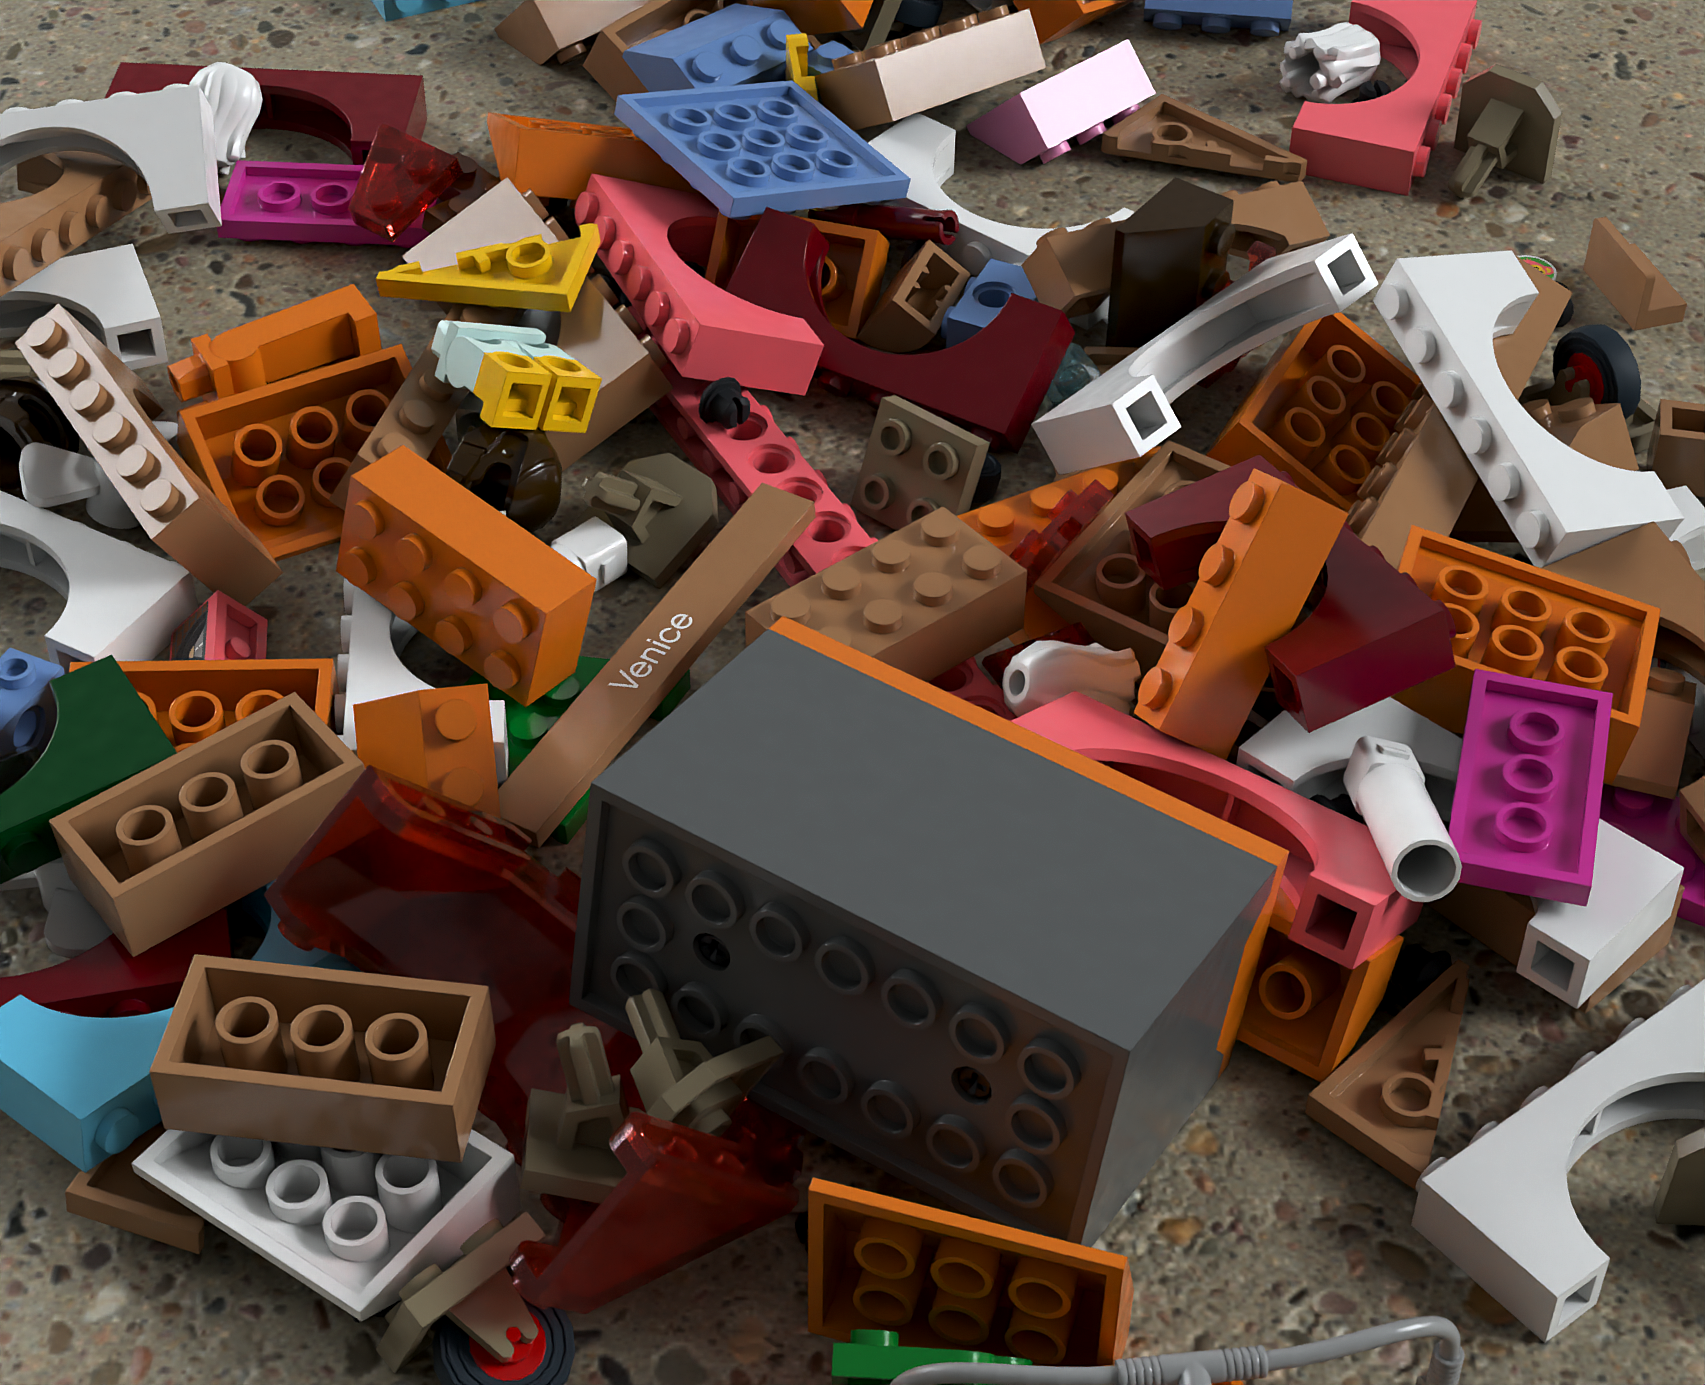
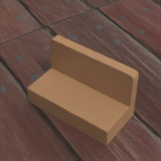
M1607 217L1595 218L1583 270L1631 328L1636 331L1683 322L1687 307L1684 299L1635 243L1629 244Z

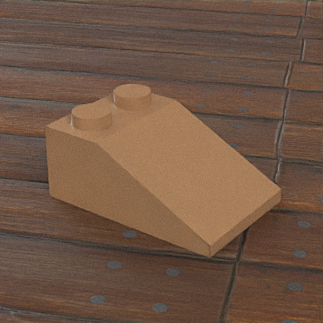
M1579 398L1562 405L1550 406L1547 399L1534 400L1521 405L1539 425L1573 450L1612 467L1630 471L1639 470L1620 403L1594 404L1592 398ZM1479 477L1449 537L1462 542L1519 543Z

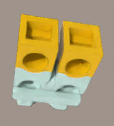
M441 320L438 323L431 347L432 353L439 357L434 376L443 383H451L453 387L458 389H469L484 402L480 418L490 427L536 430L538 427L543 431L586 433L602 381L601 377L555 345L545 343L547 335L538 328Z

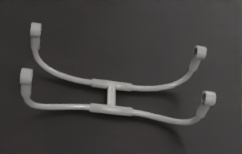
M1420 1316L1288 1348L1265 1351L1262 1345L1231 1349L1225 1348L1222 1350L1215 1349L1149 1357L1143 1356L1140 1358L1116 1359L1114 1366L1055 1367L978 1362L934 1363L909 1369L893 1379L890 1385L960 1383L993 1385H1212L1213 1383H1223L1225 1381L1263 1379L1267 1377L1269 1371L1325 1362L1421 1337H1438L1440 1342L1433 1348L1427 1375L1418 1376L1416 1385H1458L1465 1357L1464 1351L1460 1346V1333L1455 1324L1443 1317Z

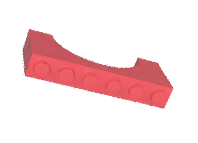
M1477 0L1351 1L1348 23L1352 25L1358 24L1365 30L1372 32L1379 40L1381 57L1397 67L1408 81L1384 96L1362 102L1324 104L1304 101L1292 127L1289 152L1307 160L1306 175L1408 196L1415 177L1424 178L1430 152L1435 151L1438 143L1441 124L1445 125L1447 122L1452 99L1457 97L1462 74H1466L1472 49L1476 50L1482 20L1474 19Z
M591 173L586 191L579 195L576 202L575 223L578 227L589 223L598 224L601 242L596 252L680 375L682 377L713 382L725 377H731L736 379L740 386L805 396L824 344L803 318L765 309L736 297L712 284L684 263L685 261H692L700 266H708L719 209L702 194Z
M1073 691L1011 720V722L1289 850L1280 887L1292 901L1296 914L1287 939L1353 970L1418 920L1424 902H1414L1403 897L1397 891L1368 826L1209 752L1161 732L1153 726L1077 691Z

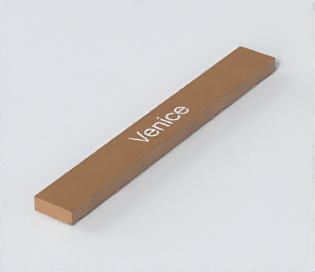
M761 483L498 789L503 833L540 848L590 788L591 782L607 768L815 519L814 501Z

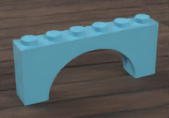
M330 851L322 853L241 898L242 910L250 915L266 934L262 945L251 960L378 974L382 970L393 967L401 957L407 954L408 902ZM20 994L0 1007V1110L84 1173L111 1155L122 1152L134 1139L162 1121L149 1070L174 1007L138 1016L94 1018L51 1010L30 1001Z

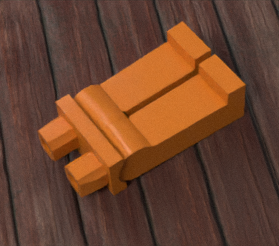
M351 284L217 335L212 341L208 334L192 338L191 344L194 355L168 365L167 370L173 391L181 403L202 396L203 402L178 410L176 412L178 421L179 411L382 350L377 313L356 286Z

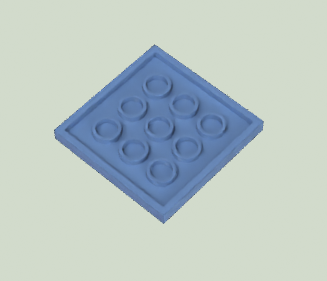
M793 80L623 94L617 97L614 115L629 127L637 138L643 140L658 153L665 163L671 165L688 180L691 187L700 191L719 208L721 214L728 218L746 220L752 215L763 214L766 207L791 215L796 210L814 208L835 210L840 205L858 203L878 205L884 200L902 199L907 196L911 178Z

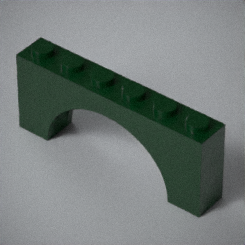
M112 655L49 681L57 707V720L52 738L35 765L18 782L0 795V884L34 871L40 866L62 857L49 822L50 819L177 754V751Z

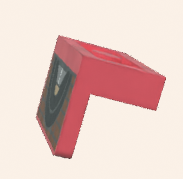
M217 590L173 631L169 661L266 659L268 620Z

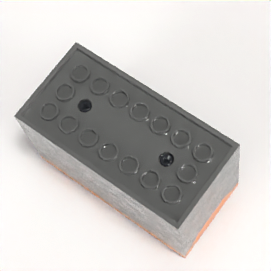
M782 616L591 782L569 1004L637 1040L625 1009L626 1002L632 995H641L648 989L659 990L663 993L680 1038L701 1042L713 1058L770 1035L784 1053L746 1096L747 1099L972 1218L1092 1248L1229 1065L1290 851Z

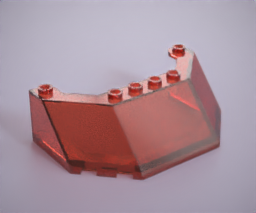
M368 765L264 893L265 898L281 920L278 923V929L282 935L293 945L304 951H312L316 947L345 957L364 973L488 986L496 1046L477 1109L497 1124L508 1140L505 1144V1149L514 1154L515 1162L520 1167H522L526 1111L531 1088L565 1094L567 1083L556 1039L559 1033L570 1029L572 1024L584 1023L586 1026H593L599 1029L611 1076H621L628 1107L639 1108L647 1113L630 1071L643 1054L638 1040L569 1004L581 878L567 867L557 877L525 852V849L530 845L532 839L510 822ZM746 1097L729 1116L732 1124L721 1137L641 1112H631L609 1138V1144L613 1153L628 1173L601 1204L541 1193L539 1196L541 1203L550 1214L559 1220L552 1246L524 1240L510 1254L509 1262L515 1273L512 1277L513 1285L528 1302L538 1308L548 1309L551 1306L587 1314L789 1214L799 1202L800 1191L792 1184L802 1174L804 1153L797 1146L806 1137V1129Z

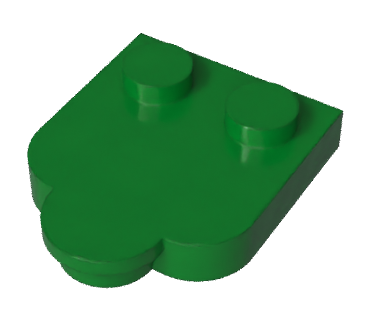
M856 1329L851 1330L850 1343L833 1342L831 1376L832 1385H890L893 1379L901 1373L927 1364L978 1362L1033 1365V1361L1023 1358L995 1356L990 1353L977 1351L898 1346L899 1333ZM960 1383V1384H938V1385H993V1384H966V1383Z

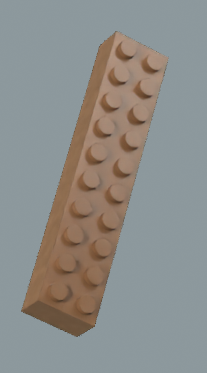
M1516 256L1539 294L1513 334L1493 338V349L1501 375L1518 401L1573 292ZM1421 380L1411 395L1416 400L1413 399L1408 404L1394 426V429L1400 432V434L1397 432L1392 434L1375 460L1383 467L1381 468L1376 465L1357 493V496L1364 499V501L1357 500L1347 512L1349 515L1346 519L1354 534L1368 546H1376L1383 554L1385 560L1395 569H1397L1412 525L1449 537L1479 478L1478 473ZM1313 590L1310 591L1303 605L1306 609L1305 611H1300L1291 631L1312 614L1323 598Z

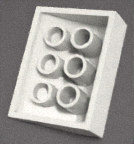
M171 1129L163 1133L132 1162L134 1173L361 1322L401 1300V1297L398 1295L399 1291L416 1275L432 1264L436 1263L442 1272H445L464 1254L460 1250L461 1245L482 1226L497 1218L505 1227L521 1210L514 1154L471 1129L462 1163Z

